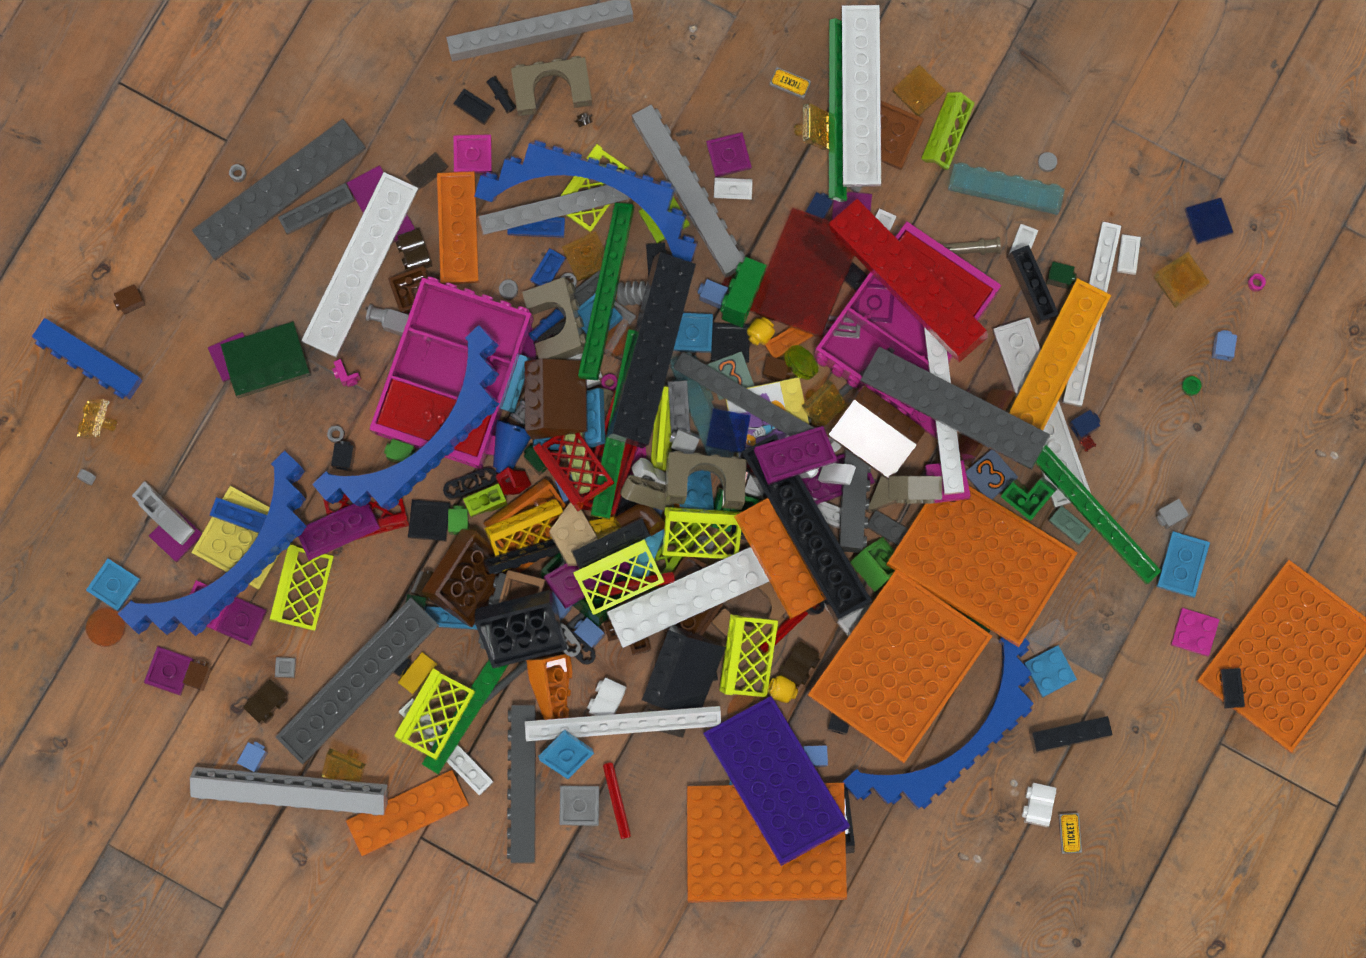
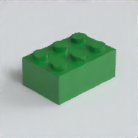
M745 257L743 263L739 262L735 279L732 278L729 292L722 301V308L720 310L723 313L722 320L743 328L764 280L767 265Z

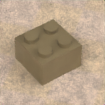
M889 476V499H896V503L907 504L935 503V500H942V476Z

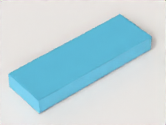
M519 355L502 406L503 410L511 413L515 412L525 382V361H531L526 356Z

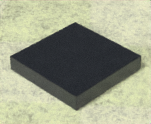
M713 323L711 362L742 352L745 362L749 363L750 341L748 340L747 329L750 325L744 324L743 328L734 324Z
M412 500L408 538L447 542L448 509H450L451 504Z

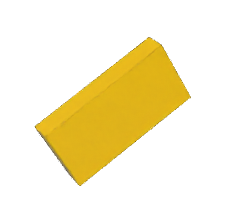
M422 652L398 683L414 695L427 679L432 669H435L437 663Z

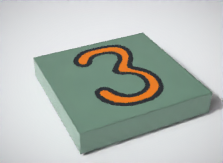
M742 352L707 364L708 367L745 388L754 387ZM717 395L719 400L724 399L723 397Z

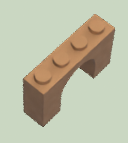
M769 581L756 588L768 599L771 605V614L768 619L777 620V627H779L785 620L783 616L787 612ZM724 608L711 622V625L727 639L731 613ZM765 624L760 628L765 636L770 633L772 624ZM744 625V631L747 634L755 628ZM758 631L750 637L754 644L763 638ZM748 640L741 645L744 653L752 647Z

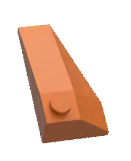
M563 653L526 660L529 681L544 720L568 718L567 698L571 695V690H568L569 679H572L573 673L571 657Z

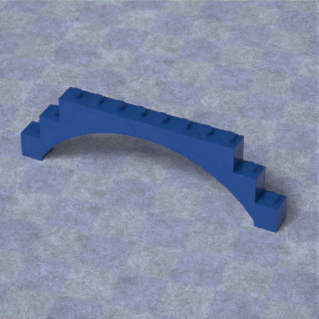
M540 140L529 143L524 162H521L522 159L516 156L506 158L499 178H497V174L492 172L480 175L474 197L489 202L496 201L497 195L514 185L545 176H578L609 185L627 195L650 215L667 240L674 257L689 262L693 261L698 242L694 241L695 238L684 235V237H680L687 215L683 214V210L677 208L669 209L675 187H672L670 182L664 180L657 182L654 181V177L645 174L641 177L635 175L636 172L630 169L622 171L617 169V165L611 163L604 165L599 163L600 160L592 157L585 159L582 158V154L571 151V154L563 152L564 148L558 146L551 148L545 146L546 143Z
M478 325L465 337L468 341V360L462 389L449 417L430 441L402 462L378 472L359 476H337L326 471L312 484L326 501L332 504L337 503L346 494L352 503L359 507L368 504L371 497H373L381 507L387 510L394 508L404 495L412 491L413 486L424 480L427 476L426 474L431 469L436 468L445 456L454 451V447L457 444L466 440L468 434L473 429L478 428L488 415L496 411L499 403L486 387L492 385L500 374L486 358L495 353L499 344L483 327Z
M286 451L281 453L271 463L274 467V488L270 509L262 529L245 555L221 578L193 594L167 602L151 604L134 603L131 600L118 615L136 633L140 634L147 630L149 625L154 622L160 630L168 635L175 631L178 625L182 623L192 634L197 636L205 630L206 626L213 619L219 616L226 606L234 601V598L248 587V584L254 578L260 576L262 571L269 564L273 563L276 557L286 550L296 537L303 533L307 526L293 512L302 506L306 498L292 484L298 481L305 471Z
M1003 637L998 641L1002 645L1003 662L996 699L983 725L960 750L933 766L906 774L873 775L860 773L856 769L842 782L844 787L857 801L860 798L862 800L866 799L872 793L870 791L872 788L887 805L889 803L894 805L902 798L900 793H903L917 810L920 807L925 809L932 802L930 798L935 793L939 796L947 789L944 786L949 781L955 782L961 776L959 772L963 768L968 770L975 763L973 759L978 754L982 757L990 750L987 746L991 742L996 744L1004 737L1002 732L1006 729L1012 730L1018 724L1016 720L1021 715L1025 718L1032 711L1030 707L1034 703L1018 687L1020 685L1023 688L1030 681L1029 676L1032 673L1016 657L1018 655L1021 658L1029 651L1027 646L1030 642L1024 638L1021 645L1017 647Z

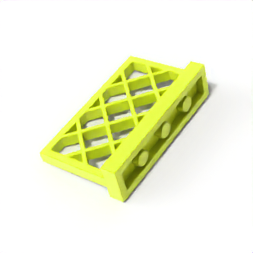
M596 144L586 158L592 157L600 160L604 156L609 160V163L617 165V169L621 168L624 171L629 169L602 150L603 148ZM574 176L561 196L576 193L580 188L587 187L591 189L590 187L603 186L604 183L590 184L588 178ZM610 204L604 205L603 209L595 210L592 208V211H580L579 213L566 216L591 233ZM592 213L594 222L589 226L583 222L582 215Z
M669 387L663 388L653 429L651 463L654 468L666 471V461L669 452H671L672 442L669 441L671 437Z
M665 507L664 515L666 518L662 555L725 559L739 553L741 528L734 516L741 512ZM670 521L679 522L682 526L674 534L670 531ZM692 523H697L701 528L692 535L687 527ZM711 524H716L720 529L710 536L705 529ZM730 525H737L736 532L729 537L724 530ZM685 530L690 535V538L681 544L676 536ZM704 531L709 538L700 545L695 537ZM723 532L728 539L719 546L714 538ZM675 539L680 546L674 551H667L668 543ZM694 540L699 547L693 552H688L685 546ZM713 541L718 548L712 553H707L703 548ZM731 542L734 545V553L726 554L722 549Z
M645 539L573 572L593 615L664 582ZM644 552L649 557L647 567L636 563L638 555ZM635 557L634 562L630 561L629 559ZM628 562L633 564L629 575L618 571L621 563ZM650 562L654 569L649 568ZM618 565L616 570L611 569L612 567ZM635 565L646 569L642 580L631 576ZM610 570L615 572L611 583L601 580L603 571ZM648 570L656 572L659 579L653 583L644 581ZM600 573L599 578L593 577ZM617 573L628 577L624 588L613 584ZM588 578L597 580L594 591L586 589L583 581ZM630 578L641 582L638 590L631 591L626 589ZM599 582L610 585L607 596L596 593ZM643 583L648 584L647 586L641 588ZM612 586L623 590L621 598L616 600L609 597ZM625 591L630 592V594L624 596ZM594 595L606 598L603 606L595 609L592 603Z
M290 544L285 556L269 621L315 631L334 556L323 554L301 566L297 560L298 553H306L303 548ZM319 558L329 559L327 567L321 571L314 562ZM312 563L317 573L308 578L303 568ZM301 570L306 580L296 585L292 577L294 573ZM320 575L323 584L315 589L310 579ZM308 582L313 591L303 596L298 587ZM296 588L301 598L291 603L288 593ZM315 593L318 598V604L310 608L305 598ZM303 600L308 610L298 615L293 605ZM290 607L297 616L292 620L282 619L283 612ZM310 612L314 618L312 626L304 624L300 617Z
M730 614L719 691L727 695L738 694L767 697L778 626L777 620ZM745 621L752 622L755 626L748 634L744 631ZM765 624H772L771 632L765 636L760 628ZM758 631L763 638L754 644L750 637ZM748 640L752 647L744 653L741 645ZM766 641L769 648L762 655L758 647ZM755 650L760 658L751 663L747 656ZM745 659L750 666L741 672L738 665L739 662ZM763 660L766 668L759 674L755 666ZM752 669L757 677L749 683L744 675ZM742 678L747 685L741 690H736V682ZM758 680H761L763 683L762 692H757L752 687Z
M433 668L394 737L399 742L405 743L437 760L475 691ZM442 680L450 683V691L440 693L439 686ZM463 690L469 693L465 700L457 702L455 692ZM453 694L455 703L444 706L442 696ZM439 698L442 707L431 710L430 701ZM456 706L458 712L456 717L448 719L445 709ZM443 710L445 720L434 723L432 713ZM430 715L432 724L421 727V717ZM446 723L448 731L446 734L438 736L435 726ZM433 727L436 737L425 740L422 730ZM420 731L422 741L417 743L409 741L412 733ZM437 740L438 748L434 754L427 750L426 743Z

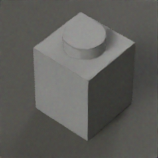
M388 308L382 324L383 330L402 336L409 315Z
M678 428L677 432L673 431L669 441L672 442L671 448L685 454H693L700 436Z
M1180 499L1163 507L1156 513L1158 515L1156 517L1158 523L1162 527L1164 526L1165 529L1172 527L1189 516Z

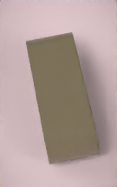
M634 475L627 477L620 491L621 496L629 501L665 511V507H672L674 503H665L664 484Z

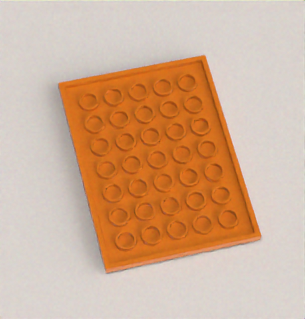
M970 486V499L925 503L886 565L893 570L900 571L933 595L1019 647L1078 552Z
M1288 560L1196 682L1223 701L1220 670L1240 668L1245 707L1232 709L1288 752L1292 753L1366 654V617L1292 561Z
M895 570L807 696L896 759L905 763L990 641L992 635L911 578Z
M824 783L845 817L844 783ZM733 785L687 786L688 903L847 900L845 831L781 866Z

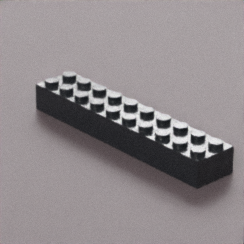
M662 252L654 257L609 425L608 438L640 448L649 445L694 274L695 263Z
M776 434L742 451L740 457L741 459H746V468L764 499L768 498L824 598L826 607L837 623L870 605L872 600L800 475L771 484L767 483L754 448L779 440Z

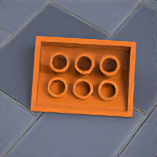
M543 479L483 524L485 527H489L553 499L558 501L563 512L567 506L547 479ZM558 515L552 517L548 524L554 525L559 518ZM533 525L531 531L538 534L542 525ZM546 527L542 536L550 538L549 531L551 528ZM516 532L513 539L521 541L525 532ZM529 534L525 543L533 545L536 537ZM502 538L496 542L503 549L507 540ZM511 542L507 551L516 550L519 544ZM533 563L522 564L516 569L521 573Z

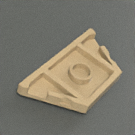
M571 502L549 531L550 536L568 566H577L571 550L597 538L582 510L577 512Z

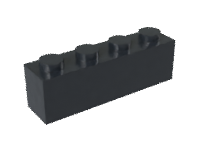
M1027 245L1012 251L1007 257L1036 324L1040 325L1056 318L1059 315L1030 246Z
M1105 716L1033 732L1030 734L1033 752L1036 754L1108 738L1113 734L1109 717Z

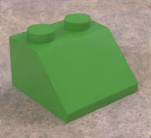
M883 537L862 550L850 562L874 592L883 587L895 572V570L886 565L894 550Z

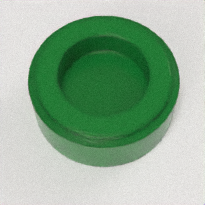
M1189 376L1182 382L1181 387L1186 395L1194 396L1199 393L1202 384L1197 377Z

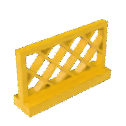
M553 499L484 528L494 555H499L498 551L501 552L500 554L510 552L507 549L511 542L519 544L517 549L523 546H530L525 543L529 534L536 537L533 544L538 543L540 539H552L551 536L548 538L542 535L546 527H553V525L548 524L550 519L557 515L560 517L563 513L558 501ZM535 524L542 525L538 534L531 531ZM518 531L525 532L521 541L513 539ZM502 538L507 540L503 549L497 547L495 541Z

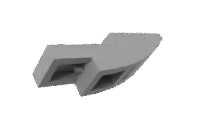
M144 481L132 495L138 501V505L181 545L195 532L173 507L169 506L149 483Z

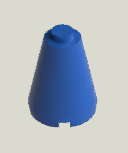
M497 420L493 467L496 468V472L500 473L507 467L513 470L531 439L525 431V427Z

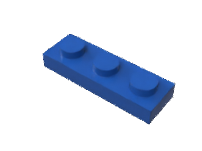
M555 217L507 229V235L564 238L565 218Z
M217 497L210 512L211 517L256 533L260 532L267 517L265 514Z

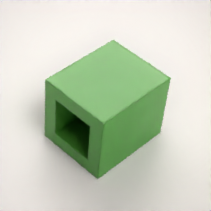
M392 439L391 443H387L384 454H387L386 458L388 461L400 463L413 455L416 449L413 445Z
M453 506V509H448V532L450 535H458L461 529L469 530V511L464 506Z

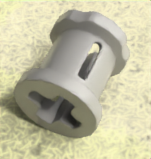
M370 304L366 313V321L373 320L381 322L382 325L388 309L385 308L383 310Z
M521 400L519 402L520 406L515 413H511L510 417L524 426L525 402Z

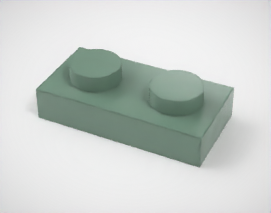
M1063 506L1049 520L1052 525L1076 545H1079L1091 531Z

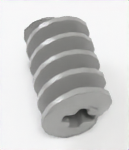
M629 281L625 285L623 282H619L617 289L619 305H642L647 284L644 281H640L639 285L637 281H634L632 285Z

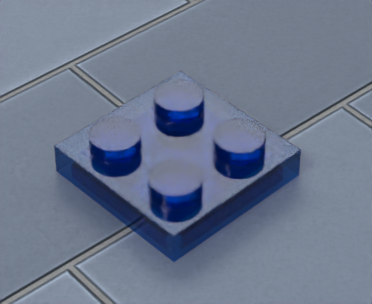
M1222 198L1185 208L1196 245L1233 234Z
M713 408L706 447L742 453L745 450L751 415Z

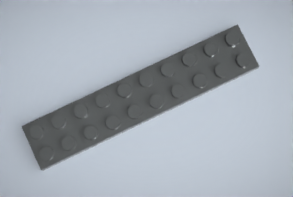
M342 119L192 231L216 261L366 150V147L344 119Z
M881 347L877 349L861 378V382L1031 470L1050 437V434Z
M410 598L281 730L276 738L302 765L305 764L430 636L439 624L413 598Z

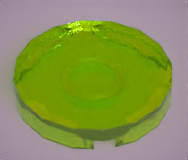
M794 345L785 352L786 364L788 367H792V372L797 377L810 380L818 373L819 367L815 361L816 359L805 348Z

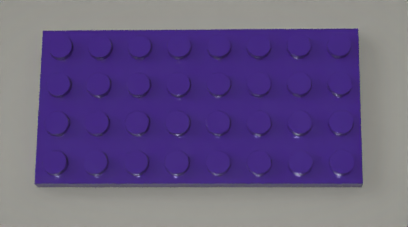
M772 696L703 733L781 866L850 828L849 823Z

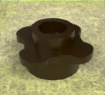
M586 112L578 115V120L574 122H577L578 126L582 127L593 122L591 119L593 115L588 116Z

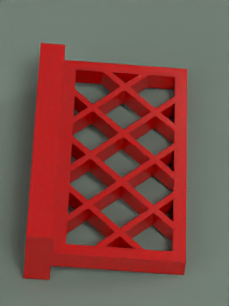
M575 433L574 442L565 441L566 435L553 437L542 445L537 444L533 447L535 452L577 512L584 508L583 505L614 484L580 433ZM553 444H560L558 453H552L548 448ZM564 445L573 446L571 455L562 454ZM577 447H584L586 449L584 457L575 456ZM561 458L570 459L568 468L559 466ZM574 459L583 460L581 469L572 468ZM587 461L596 463L594 471L585 470ZM571 472L580 473L578 482L569 480ZM584 474L593 475L591 484L582 483ZM597 475L605 476L608 480L602 485L595 484ZM581 486L589 487V494L582 498L579 494Z
M346 494L338 502L341 504L339 510L350 506L347 504L350 499ZM401 498L397 504L401 508V513L392 514L388 512L389 510L377 506L376 500L374 503L369 502L368 504L372 506V512L375 508L383 512L381 517L376 519L380 529L358 539L409 526L403 499ZM324 499L325 510L328 516L334 512L329 508L331 503Z

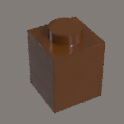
M135 284L114 293L116 300H113L117 310H121L124 315L145 306Z
M768 356L762 378L775 382L790 379L792 368H789L790 362Z
M197 660L196 663L190 661L182 683L204 691L212 669L207 667L208 663Z

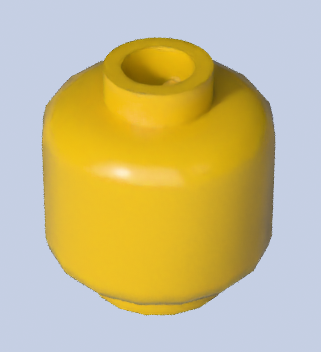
M765 317L761 319L755 318L747 329L748 340L756 346L759 344L766 345L775 333L774 324Z
M779 675L771 679L768 693H770L774 700L789 703L791 699L796 698L798 688H796L794 682Z

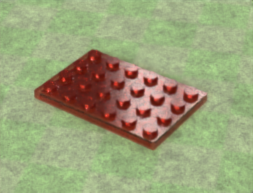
M792 208L751 306V313L814 336L822 337L854 259V255L830 231L829 222L831 221Z

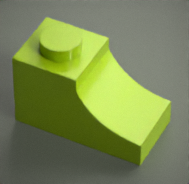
M499 483L463 498L471 517L485 512H492L507 505Z

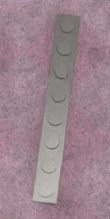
M605 185L482 215L478 219L482 234L486 235L625 201L629 198L617 189Z

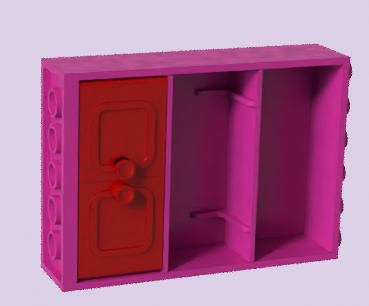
M906 221L896 235V238L979 321L997 296L1001 285ZM870 272L815 349L814 358L820 366H827L832 369L831 372L839 378L842 376L848 380L847 383L856 389L858 387L860 389L865 385L910 418L915 409L861 382L862 376L859 373L870 364L879 347L885 350L890 347L894 350L893 354L929 372L924 326L895 297L892 323L869 321L871 317L888 319L891 294L888 289L868 288L870 284L883 285ZM872 295H877L882 299V306L878 310H871L867 306V300ZM875 297L871 298L869 305L872 308H877L880 305V300ZM860 299L859 313H857L855 311V305ZM845 318H849L852 321H854V323H847L843 321L845 320ZM858 324L861 326L859 339L834 336L836 331L856 333V331L839 329L840 325L857 327ZM947 351L949 364L953 356Z
M428 276V279L422 278L369 430L375 435L390 440H398L413 445L417 449L422 448L442 427L457 402L463 386L468 360V341L465 337L480 325L499 344L495 353L486 358L500 374L492 385L486 387L498 401L499 405L493 414L488 415L478 428L473 429L468 434L466 440L457 444L454 447V451L444 458L480 470L483 469L487 457L486 453L491 438L495 434L497 420H500L503 411L502 406L519 355L523 353L534 321L529 309L520 306L516 309L511 306V303L500 300V303H498L488 295L482 294V297H480L472 290L464 288V291L457 289V286L446 282V285L433 277Z

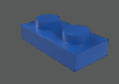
M549 248L531 277L530 282L537 286L552 282L565 262L566 257Z

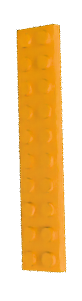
M1077 278L1009 414L1042 431L1044 430L1111 297L1110 294Z

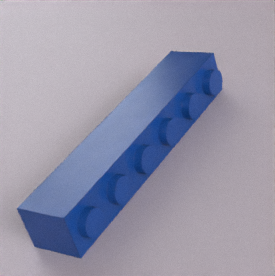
M46 318L42 320L32 335V338L36 341L35 345L43 350L48 348L51 350L50 354L59 360L61 357L67 360L66 364L73 369L80 368L83 370L82 374L87 378H96L99 380L98 384L103 388H112L115 390L114 394L121 399L126 397L130 400L142 383L139 376Z

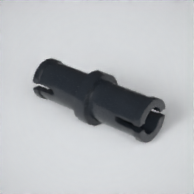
M497 76L490 78L486 83L495 94L494 98L496 101L499 100L507 114L515 110L516 105L509 97L507 89H504L497 79Z

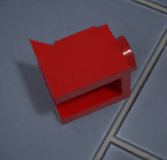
M507 467L496 475L503 495H517L531 486L525 471L512 470Z

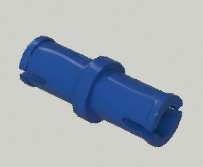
M555 309L529 333L530 338L537 343L564 318L563 314L558 309Z

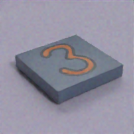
M990 450L966 471L967 479L980 493L991 500L1018 478L994 450Z

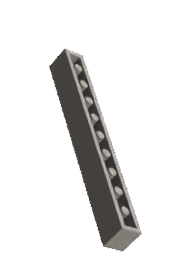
M611 0L446 38L453 62L633 22V11L630 0Z
M649 105L633 114L632 122L667 181L672 183V187H675L674 193L724 277L727 278L736 273L739 262H744L745 255L736 248L737 242L732 234L729 236L726 229L728 227L725 221L717 216L718 210L714 203L710 204L708 201L709 195L704 187L701 188L698 184L699 178L697 174L689 169L690 163L685 155L682 157L679 150L681 148L676 140L673 141L670 137L671 131L669 127L661 122L662 116L657 108L654 110L653 106Z
M194 767L190 776V796L199 799L227 800L238 803L248 802L259 805L270 804L372 815H384L388 805L387 784Z

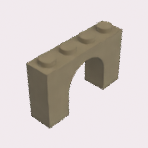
M574 56L569 60L554 59L549 63L535 62L529 66L520 64L516 65L515 68H511L518 117L537 114L534 98L535 87L542 78L552 75L559 76L568 82L571 88L574 108L592 106L585 57Z
M565 277L523 292L526 308L533 315L557 307L564 309L566 313L565 326L558 335L535 343L539 359L565 360L582 354L584 350L586 335L582 330V327H584L583 320L578 314L579 304L573 294L575 293V287Z
M681 451L669 452L666 461L665 503L684 504L687 498L688 477L697 471H709L715 474L722 483V508L742 510L745 503L746 459L735 456L730 458L721 457L720 455L705 456L701 453L684 454Z

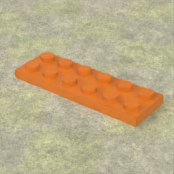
M475 171L437 173L440 283H479L476 197H474L476 192Z
M768 498L734 516L790 619L824 601Z
M453 770L388 800L384 815L361 813L346 820V823L363 857L469 806Z

